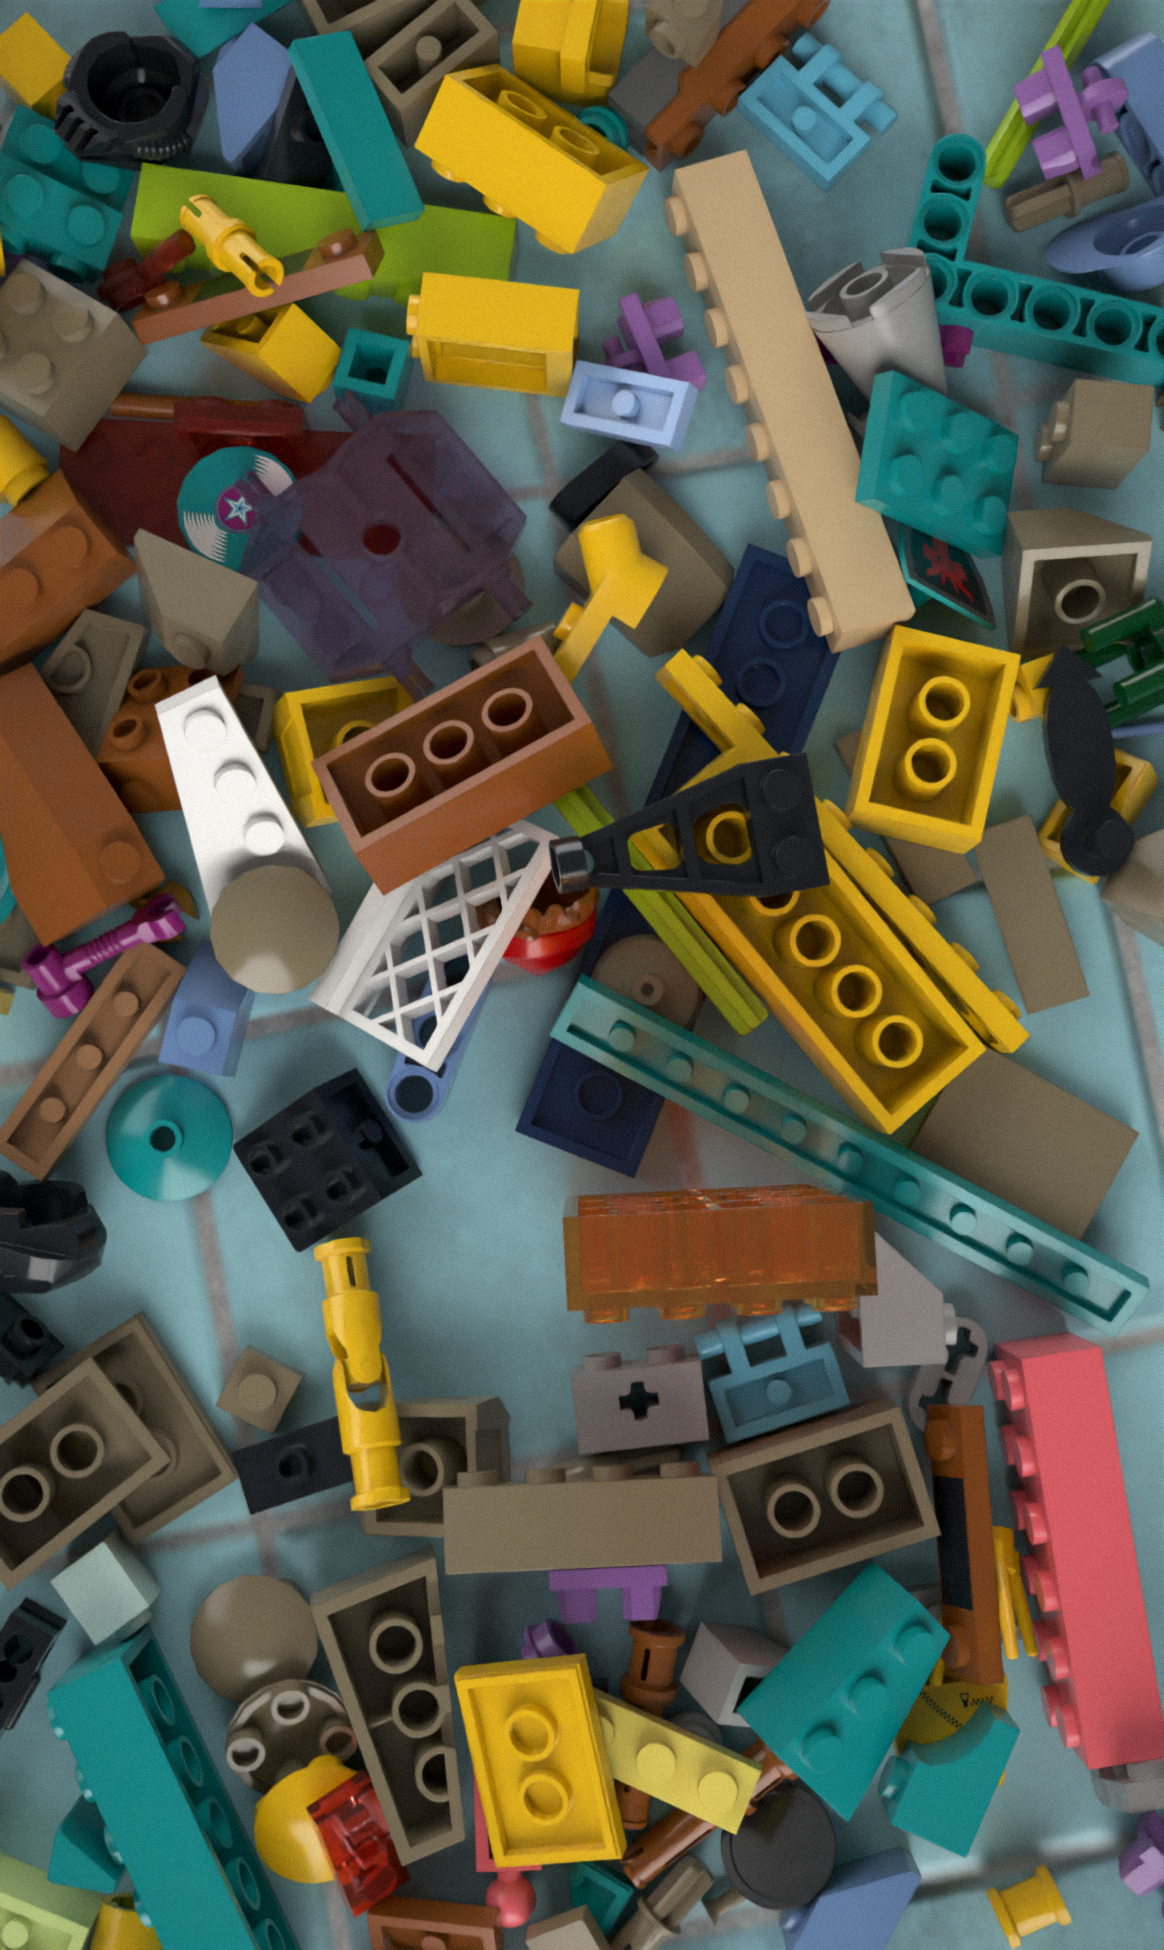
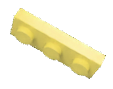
M593 1687L612 1778L736 1835L761 1775L762 1764Z

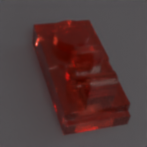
M361 1770L306 1807L342 1900L355 1918L411 1880L406 1865H401L374 1786L364 1770Z

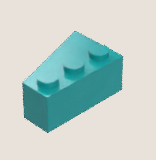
M872 1560L741 1703L736 1711L781 1761L849 1823L951 1636L918 1600Z

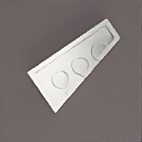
M216 675L155 704L210 916L220 892L227 884L246 871L267 865L296 868L316 879L328 894L333 892L327 876Z

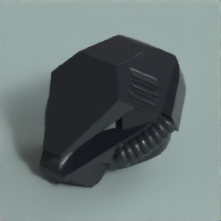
M111 31L90 38L84 47L72 55V58L69 59L66 65L62 84L67 92L60 95L57 100L53 132L64 142V147L79 161L141 172L142 163L161 165L183 153L190 156L204 123L209 101L208 83L201 70L198 56L179 38L171 35L129 36L125 31Z
M0 1170L1 1291L4 1293L26 1294L48 1293L83 1279L101 1265L107 1240V1231L92 1204H88L86 1192L82 1185L62 1180L42 1182L39 1180H29L18 1183L11 1174ZM26 1218L31 1219L32 1226L28 1227Z

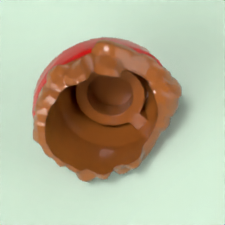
M551 869L502 958L538 976L545 975L570 962L580 952L585 942L592 938L595 933L597 903L600 900L598 888L588 887L585 890L559 894ZM500 896L475 907L481 930L495 924L502 912Z

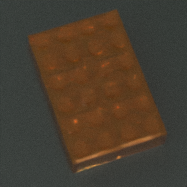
M820 1183L565 1197L563 1237L567 1312L583 1311L584 1323L607 1324L629 1321V1308L657 1307V1311H660V1319L682 1320L702 1318L706 1316L705 1304L730 1303L731 1307H736L737 1315H772L782 1313V1300L804 1299V1303L812 1304V1310L848 1311L859 1308L858 1296L878 1295L873 1201Z

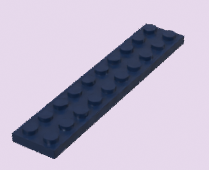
M748 543L703 658L720 676L722 684L718 688L733 705L744 704L760 719L765 727V733L761 736L778 755L782 751L790 755L802 753L842 651L832 654L826 636L818 637L814 632L807 608V602L812 597L805 578H797L794 575L788 558ZM683 709L643 808L671 796L722 753ZM611 888L596 925L595 933L590 940L569 996L581 974L591 978L598 959L611 945L623 938L636 934L657 935L621 889ZM705 993L703 994V1002H704L705 997H706V994H705ZM696 1020L693 1023V1025L688 1029V1031L692 1032ZM552 1037L515 1131L635 1178L666 1098Z

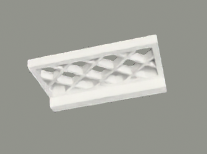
M521 819L505 828L510 830L509 832L504 834L503 830L495 833L490 836L489 841L459 853L384 896L376 884L373 883L338 944L337 951L330 964L320 976L308 999L425 1067L437 1072L551 870L549 841L560 839V837ZM530 840L539 844L527 867L511 873L507 850ZM493 857L497 880L472 890L469 867ZM454 874L458 897L434 907L433 900L446 877ZM500 896L502 912L495 924L479 930L475 907ZM461 913L465 937L441 947L437 923ZM422 930L426 954L403 963L402 955L416 932ZM468 953L470 968L463 981L447 988L443 963ZM429 970L432 995L409 1004L405 979ZM390 986L394 1010L372 1020L369 1019L368 1015L384 988ZM435 1010L437 1027L426 1047L422 1049L415 1045L411 1020ZM396 1027L397 1034L390 1031L389 1029Z

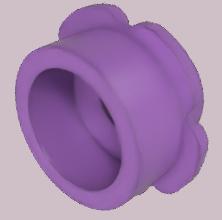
M549 1617L539 1625L527 1626L524 1630L526 1644L521 1647L523 1659L579 1654L569 1633L553 1618Z

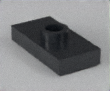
M291 64L256 176L270 182L323 189L332 159Z
M338 1416L232 1452L250 1515L354 1481L351 1458L349 1455L343 1454Z

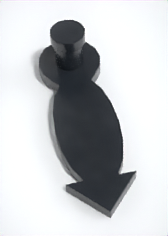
M1063 644L1058 646L1032 690L1049 687L1043 706L1042 722L1045 756L1057 793L1062 802L1071 811L1060 833V851L1064 861L1073 871L1086 877H1101L1116 872L1127 861L1134 845V833L1122 816L1109 805L1115 789L1116 761L1114 742L1105 709L1098 694L1087 681L1101 678L1103 675Z

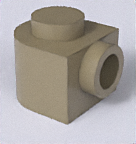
M651 0L646 6L645 34L649 36L654 47L663 55L675 60L681 58L696 69L719 36L723 0Z

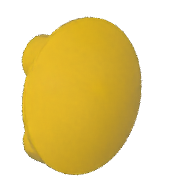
M332 1755L318 1756L306 1768L295 1771L280 1780L256 1803L253 1810L254 1840L261 1859L278 1875L300 1883L328 1882L353 1872L366 1862L376 1850L385 1828V1817L372 1782L361 1773L345 1767L341 1759Z

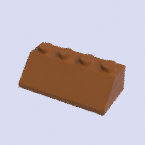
M61 468L0 519V677L31 662L70 629L85 608L92 610L137 572L135 558Z
M540 634L310 762L354 855L383 896L614 768L593 722Z

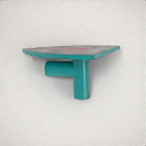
M900 522L897 534L899 557L904 580L909 583L907 588L915 609L917 610L933 597L985 628L994 631L997 625L984 581L971 555Z

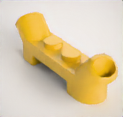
M615 514L588 521L581 526L577 534L591 594L583 607L574 602L570 604L553 633V636L562 641L553 657L570 685L611 617L614 616L635 629L657 594L669 570L666 566L641 552L635 522L625 514Z

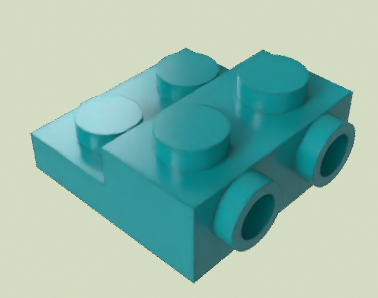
M18 104L13 112L0 149V230L3 251L15 255H22L26 252L47 262L48 269L64 280L79 284L87 281L94 284L102 275L107 265L124 216L121 212L136 171L77 160L64 147V142L53 132L54 121Z

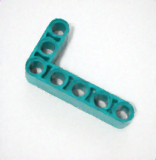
M952 133L942 137L935 144L921 178L905 247L922 250L930 266L933 291L938 298L935 300L938 324L959 325L973 330L972 346L1130 384L1154 386V389H1164V356L1158 351L1156 345L1157 342L1164 343L1163 307L964 260L986 169V154L983 146L974 137L967 134ZM952 168L959 171L965 180H949L940 170ZM935 226L945 229L951 239L948 241H938L932 238L925 228ZM985 299L996 307L998 314L994 316L981 314L974 308L972 301ZM1038 313L1052 317L1058 326V330L1041 328L1035 322L1033 315ZM1105 328L1111 331L1116 336L1118 345L1103 343L1097 337L1094 329Z

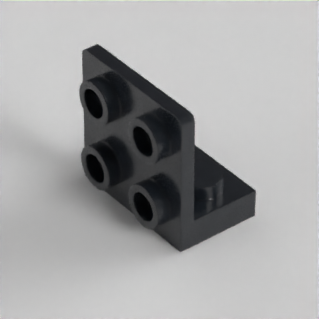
M357 1068L351 1069L313 1088L233 1145L235 1154L297 1252H302L423 1175Z

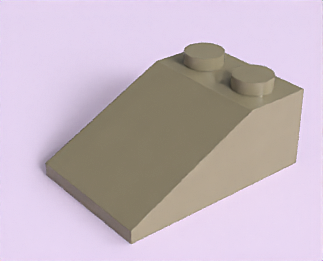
M92 1356L0 1427V1581L8 1591L172 1460L171 1456Z

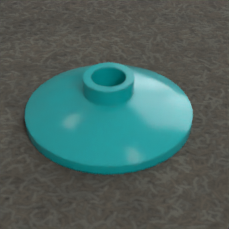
M179 1075L155 1076L139 1082L130 1088L116 1103L106 1128L107 1155L116 1175L129 1189L155 1201H181L204 1192L224 1172L233 1149L232 1122L221 1099L203 1083ZM163 1126L169 1127L175 1134V1144L168 1151L159 1149L154 1141L156 1131Z

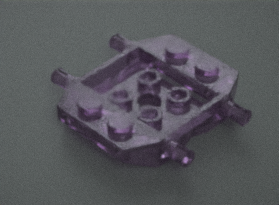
M349 390L344 393L345 402L339 397L334 402L332 409L341 416L354 434L336 450L321 469L294 482L276 497L254 470H250L244 475L258 496L241 477L235 482L233 488L235 491H238L255 512V518L238 571L240 574L259 582L260 600L331 684L386 672L388 675L392 674L411 696L413 702L416 703L423 699L424 696L410 676L413 677L427 695L435 687L434 682H431L411 658L412 650L484 591L495 598L513 622L522 617V612L526 614L533 607V602L524 595L509 577L511 574L509 566L527 525V516L437 410L380 412L374 417L355 395L356 393L353 390ZM388 457L394 463V465L400 470V472L406 477V479L411 483V485L417 490V492L422 496V498L428 503V505L433 509V511L439 516V518L444 522V524L450 529V531L455 535V537L466 548V550L468 551L467 554L464 553V551L458 546V544L453 540V538L441 526V524L430 513V511L425 507V505L419 500V498L414 494V492L408 487V485L403 481V479L397 474V472L392 468V466L386 461ZM377 525L391 526L401 536L399 546L388 555L373 554L364 545L366 534ZM300 529L379 622L380 625L372 630L293 537L295 532Z

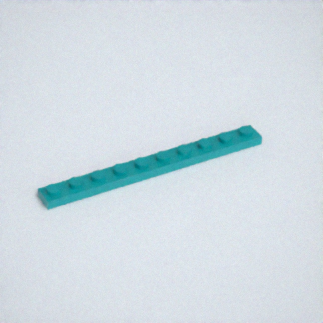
M581 974L551 1028L549 1036L1113 1338H1116L1151 1290L1146 1276L584 974Z

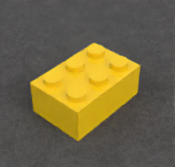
M497 63L446 74L414 145L416 149L432 159L431 167L438 174L453 182H466L484 194L482 200L489 209L506 218H519L536 230L534 236L538 242L559 254L570 253L573 255L616 235L650 170V167L610 142L587 124L579 121L578 118Z
M900 625L893 627L880 648L844 808V814L849 819L852 825L851 828L962 855L981 842L1020 664V654Z

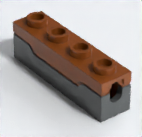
M723 0L719 36L696 69L681 58L675 60L666 57L653 46L608 93L607 106L614 109L625 121L629 132V145L642 157L645 156L646 160L660 173L675 157L680 161L686 159L702 140L705 133L703 128L718 113L722 117L727 116L737 106L738 98L746 91V83L759 70L764 72L780 55L783 56L789 46L788 40L801 26L806 30L813 27L823 16L831 0Z

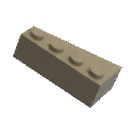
M700 1461L660 1463V1474L633 1475L632 1464L592 1466L593 1477L566 1479V1472L563 1467L525 1469V1481L498 1483V1471L458 1472L457 1485L444 1486L445 1575L722 1562L718 1476L701 1471Z
M431 1544L311 1593L310 1597L312 1616L402 1866L465 1840L437 1564Z

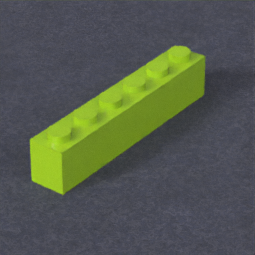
M142 163L130 237L143 262H147L148 265L156 270L178 274L184 272L185 268L209 271L212 276L217 277L230 272L218 269L206 255V248L193 235L186 232L180 223V212L183 205L198 218L202 215V212L188 200L197 194H207L215 200L217 205L228 216L239 218L246 222L256 234L257 243L275 258H281L317 247L320 239L338 230L353 229L355 235L364 232L360 228L345 192ZM423 204L425 210L418 220L376 229L385 255L373 279L332 291L339 297L354 301L367 300L369 295L391 298L397 304L407 308L410 294H421L423 272L513 282L519 248L517 218L510 219L500 215Z

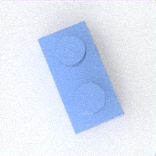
M577 360L559 422L569 429L680 453L699 390L685 381Z

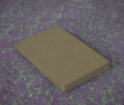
M985 1046L987 1050L937 1093L907 1148L1080 1241L1137 1139L1139 1132Z
M144 1311L137 1313L30 1382L35 1393L40 1397L92 1356L171 1456L172 1460L109 1510L130 1547H133L239 1478L232 1452Z

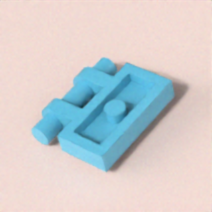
M806 32L797 40L792 48V54L804 64L800 71L780 55L738 98L736 111L826 193L869 148L871 137L858 124L866 121L880 135H884L893 126L898 118V114L883 101L885 93L871 80L864 84L842 63L844 55L831 43L823 46L809 32ZM826 84L846 103L839 109L818 87Z
M815 1297L790 1304L788 1298L770 1304L771 1311L737 1322L731 1316L716 1321L715 1329L693 1335L700 1360L725 1353L729 1371L706 1378L727 1444L851 1404L831 1342L825 1339L810 1345H804L799 1328L822 1321ZM777 1335L780 1336L785 1353L749 1364L744 1346Z

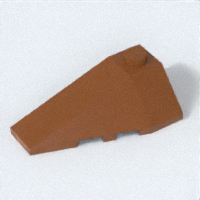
M30 662L0 677V833L11 892L43 948H46L158 889L166 876L129 812L36 668Z

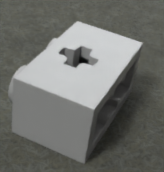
M670 1344L647 1348L646 1359L621 1361V1354L616 1351L582 1356L583 1366L571 1367L570 1371L579 1455L710 1440L701 1361L698 1354H685V1346L683 1344ZM637 1381L643 1382L646 1392H657V1396L646 1399V1409L641 1411H634L630 1400H619V1397L630 1394L631 1383Z

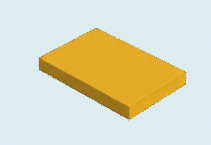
M586 1654L461 1666L455 1673L454 1680L495 1867L622 1859L627 1843Z

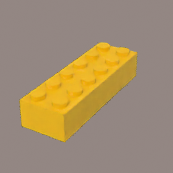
M738 744L718 755L673 794L741 763L754 760L743 746ZM732 803L722 805L703 814L695 822L693 833L697 854L704 861L712 864L741 865L751 857L744 811L740 806ZM658 825L636 832L629 838L655 870L674 869L679 865L676 839L671 825ZM825 848L824 852L830 885L761 898L673 892L863 1125L872 1130L888 1135L892 1134L987 1050Z

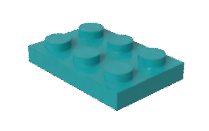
M895 370L876 374L873 381L855 502L980 559L1000 557L1006 528V513L1009 508L1014 468L1017 461L1019 435Z

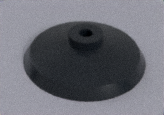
M780 1782L757 1801L758 1809L750 1816L744 1815L736 1835L722 1829L721 1834L722 1861L732 1884L752 1903L772 1910L793 1909L812 1900L828 1882L836 1858L835 1832L824 1807L813 1795L804 1789Z

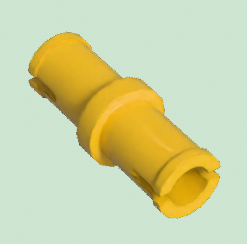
M197 194L189 198L188 200L202 212V215L198 218L183 205L180 212V223L186 232L193 235L206 248V255L218 269L224 272H232L252 295L266 297L274 293L275 291L261 278V275L266 273L280 286L284 277V267L277 258L270 255L257 243L256 234L253 229L241 219L228 216L217 205L215 200L207 194Z

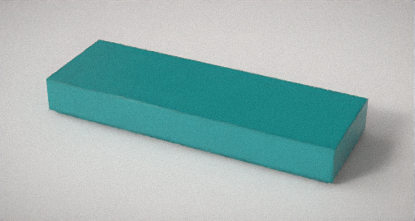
M346 30L293 40L287 51L288 57L362 232L418 220L425 207L351 31Z

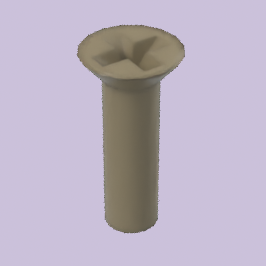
M733 1887L711 1902L701 1900L716 1927L718 1918L747 1899Z

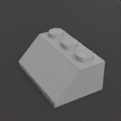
M830 1215L837 1343L863 1368L947 1364L946 1345H955L957 1340V1324L953 1304L944 1303L943 1293L870 1226L844 1215Z

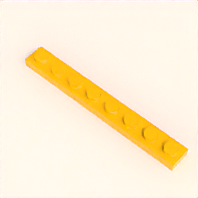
M681 649L653 676L721 752L741 744L754 761L790 755L784 751L778 755L761 736L765 733V727L760 719L747 706L742 703L734 706L718 688L722 684L720 676L703 657L695 655L691 658L684 649ZM814 795L823 846L979 1039L996 1052L1013 1053L1031 1036L1018 1022L1022 1017V1013L1016 1004L1003 992L997 989L991 992L975 974L980 970V967L972 955L958 943L952 942L949 945L933 926L937 923V919L929 907L914 895L906 897L891 881L895 874L884 857L870 847L864 850L847 832L852 827L847 816L831 801L825 799L821 803Z

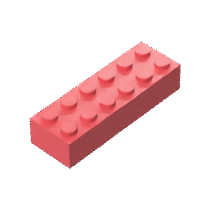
M1071 1332L994 1343L996 1361L988 1362V1376L994 1399L996 1401L1003 1400L1007 1425L999 1426L998 1428L999 1444L1005 1464L1014 1465L1018 1490L1009 1491V1505L1015 1528L1025 1532L1028 1555L1020 1556L1021 1577L1027 1595H1035L1039 1620H1033L1032 1622L1038 1646L1036 1657L1038 1661H1046L1049 1685L1041 1686L1040 1689L1042 1707L1049 1727H1056L1059 1730L1064 1747H1072L1088 1770L1164 1758V1720L1102 1348Z

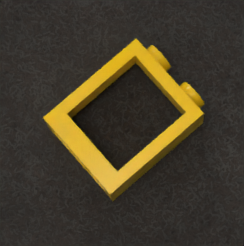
M423 272L421 294H410L407 307L406 332L407 335H412V358L421 359L425 382L566 398L578 354L579 289Z

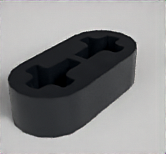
M620 440L570 481L554 497L548 509L564 528L571 533L610 494L623 477L639 467L647 474L658 461L659 455L650 446Z

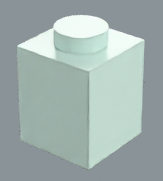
M119 1528L69 1563L50 1580L95 1646L114 1632L120 1641H123L140 1629L153 1617L148 1607L163 1591L135 1550L130 1547Z

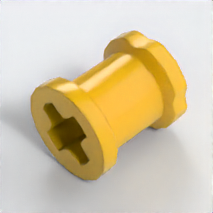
M1045 1864L1035 1867V1876L1005 1890L999 1891L995 1887L985 1890L1012 1950L1021 1946V1937L1056 1921L1062 1926L1072 1922L1065 1903Z

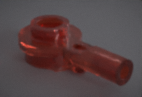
M179 229L154 247L148 257L141 263L137 264L135 258H128L106 268L101 274L104 283L96 289L99 300L108 302L110 308L117 313H123L144 304L146 301L145 294L166 281L163 274L195 252L196 244L194 239L187 231Z

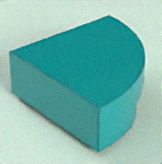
M601 1860L572 1862L569 1888L573 1909L587 1904L602 1933L607 1938L634 1892V1884L627 1876Z

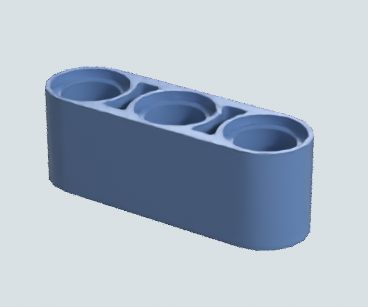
M1143 31L1092 61L1087 68L1098 66L1103 80L1115 77L1122 78L1125 82L1129 95L1125 103L1114 111L1119 123L1118 128L1114 132L1157 198L1164 195V44L1151 31Z
M468 953L443 963L445 977L450 964L457 959L468 958ZM493 974L437 1072L399 1051L386 1083L384 1094L386 1105L393 1116L403 1122L420 1123L433 1119L441 1112L446 1104L491 989ZM430 975L420 999L432 995ZM435 1010L411 1020L415 1045L422 1049L426 1047L422 1036L423 1030L430 1020L436 1018ZM417 1075L427 1079L433 1089L431 1104L420 1113L407 1110L401 1103L399 1096L400 1088L404 1081Z

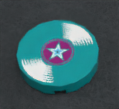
M249 446L222 448L200 459L184 478L177 500L179 527L192 551L240 574H262L283 563L299 544L303 532L302 526L305 519L304 496L290 469L271 453Z

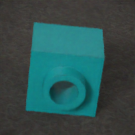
M348 327L332 385L338 406L399 420L414 366L410 341ZM382 378L386 380V383L382 385L370 382V380Z

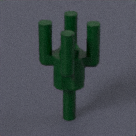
M1149 597L1080 631V639L1084 649L1074 653L1091 667L1097 669L1127 655L1128 662L1135 672L1114 683L1113 692L1116 699L1103 705L1110 729L1164 704V602L1161 599ZM1129 636L1130 643L1128 645L1114 643L1124 641V637Z

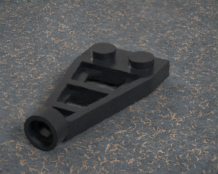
M806 752L741 763L580 838L576 835L549 841L551 869L559 894L596 887L761 898L830 885ZM736 804L744 811L751 857L741 865L712 864L704 861L697 854L693 833L695 822L703 814L722 805ZM662 824L671 825L674 829L680 861L679 865L674 869L641 871L631 865L627 844L628 839L636 832ZM584 850L591 854L594 861L593 869L589 874Z

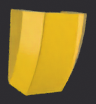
M399 674L287 692L273 705V738L276 741L290 797L291 811L303 829L338 822L310 762L426 698L410 674Z

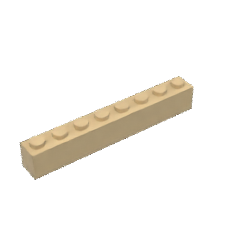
M741 150L675 169L671 196L664 200L666 221L672 236L677 237L681 235L688 253L684 255V267L688 283L694 293L702 292L708 309L704 312V322L709 341L714 349L722 348L728 367L724 370V376L729 397L734 405L742 404L749 424L745 426V437L750 455L754 462L763 461L770 481L766 483V497L770 511L776 520L783 518L791 539L786 543L791 569L797 578H805L812 597L807 602V608L813 630L818 637L826 636L832 654L885 638L895 625L907 627L916 609L881 514L855 502L861 460L814 332L806 318V310L747 150Z

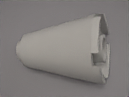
M905 247L880 252L884 264L864 271L861 262L858 261L826 280L811 294L807 302L812 312L805 311L809 326L869 403L874 375L892 370L949 398L931 270L922 250Z

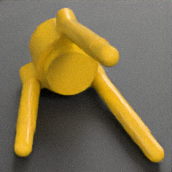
M992 1526L999 1621L1005 1655L1011 1660L1016 1659L1019 1655L1014 1617L1015 1611L1025 1652L1029 1657H1035L1038 1654V1646L1021 1577L1020 1553L1015 1551L1014 1531L1007 1527ZM941 1612V1617H940V1622H939V1624L943 1627V1625H942V1612ZM941 1655L929 1676V1682L933 1687L940 1686L943 1681L945 1663Z

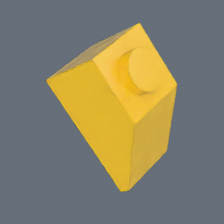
M293 302L208 326L199 339L206 348L277 394L310 404L332 382L335 374L334 368L338 364L342 348Z

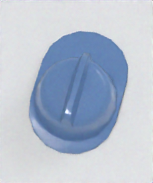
M1164 195L1146 201L1136 207L1082 221L1061 232L1049 243L1045 252L1048 266L1063 273L1078 274L1094 271L1105 285L1125 293L1141 292L1164 283Z

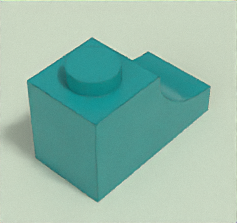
M982 1699L973 1716L952 1735L926 1744H918L907 1739L900 1756L892 1755L887 1760L878 1784V1794L882 1796L880 1801L890 1824L966 1858L1021 1731L1007 1710Z

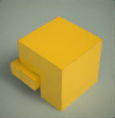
M520 0L512 39L514 75L551 101L583 107L594 105L607 106L608 93L617 84L630 19V0Z

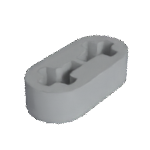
M955 1314L957 1332L959 1327H965L964 1338L972 1343L969 1354L958 1352L950 1371L944 1369L946 1364L914 1365L905 1390L903 1401L905 1413L910 1421L923 1432L928 1421L926 1420L927 1411L919 1405L921 1396H933L942 1377L947 1379L942 1391V1398L949 1404L969 1405L987 1357L988 1341L985 1332L979 1324L964 1315ZM947 1349V1360H948L949 1350Z

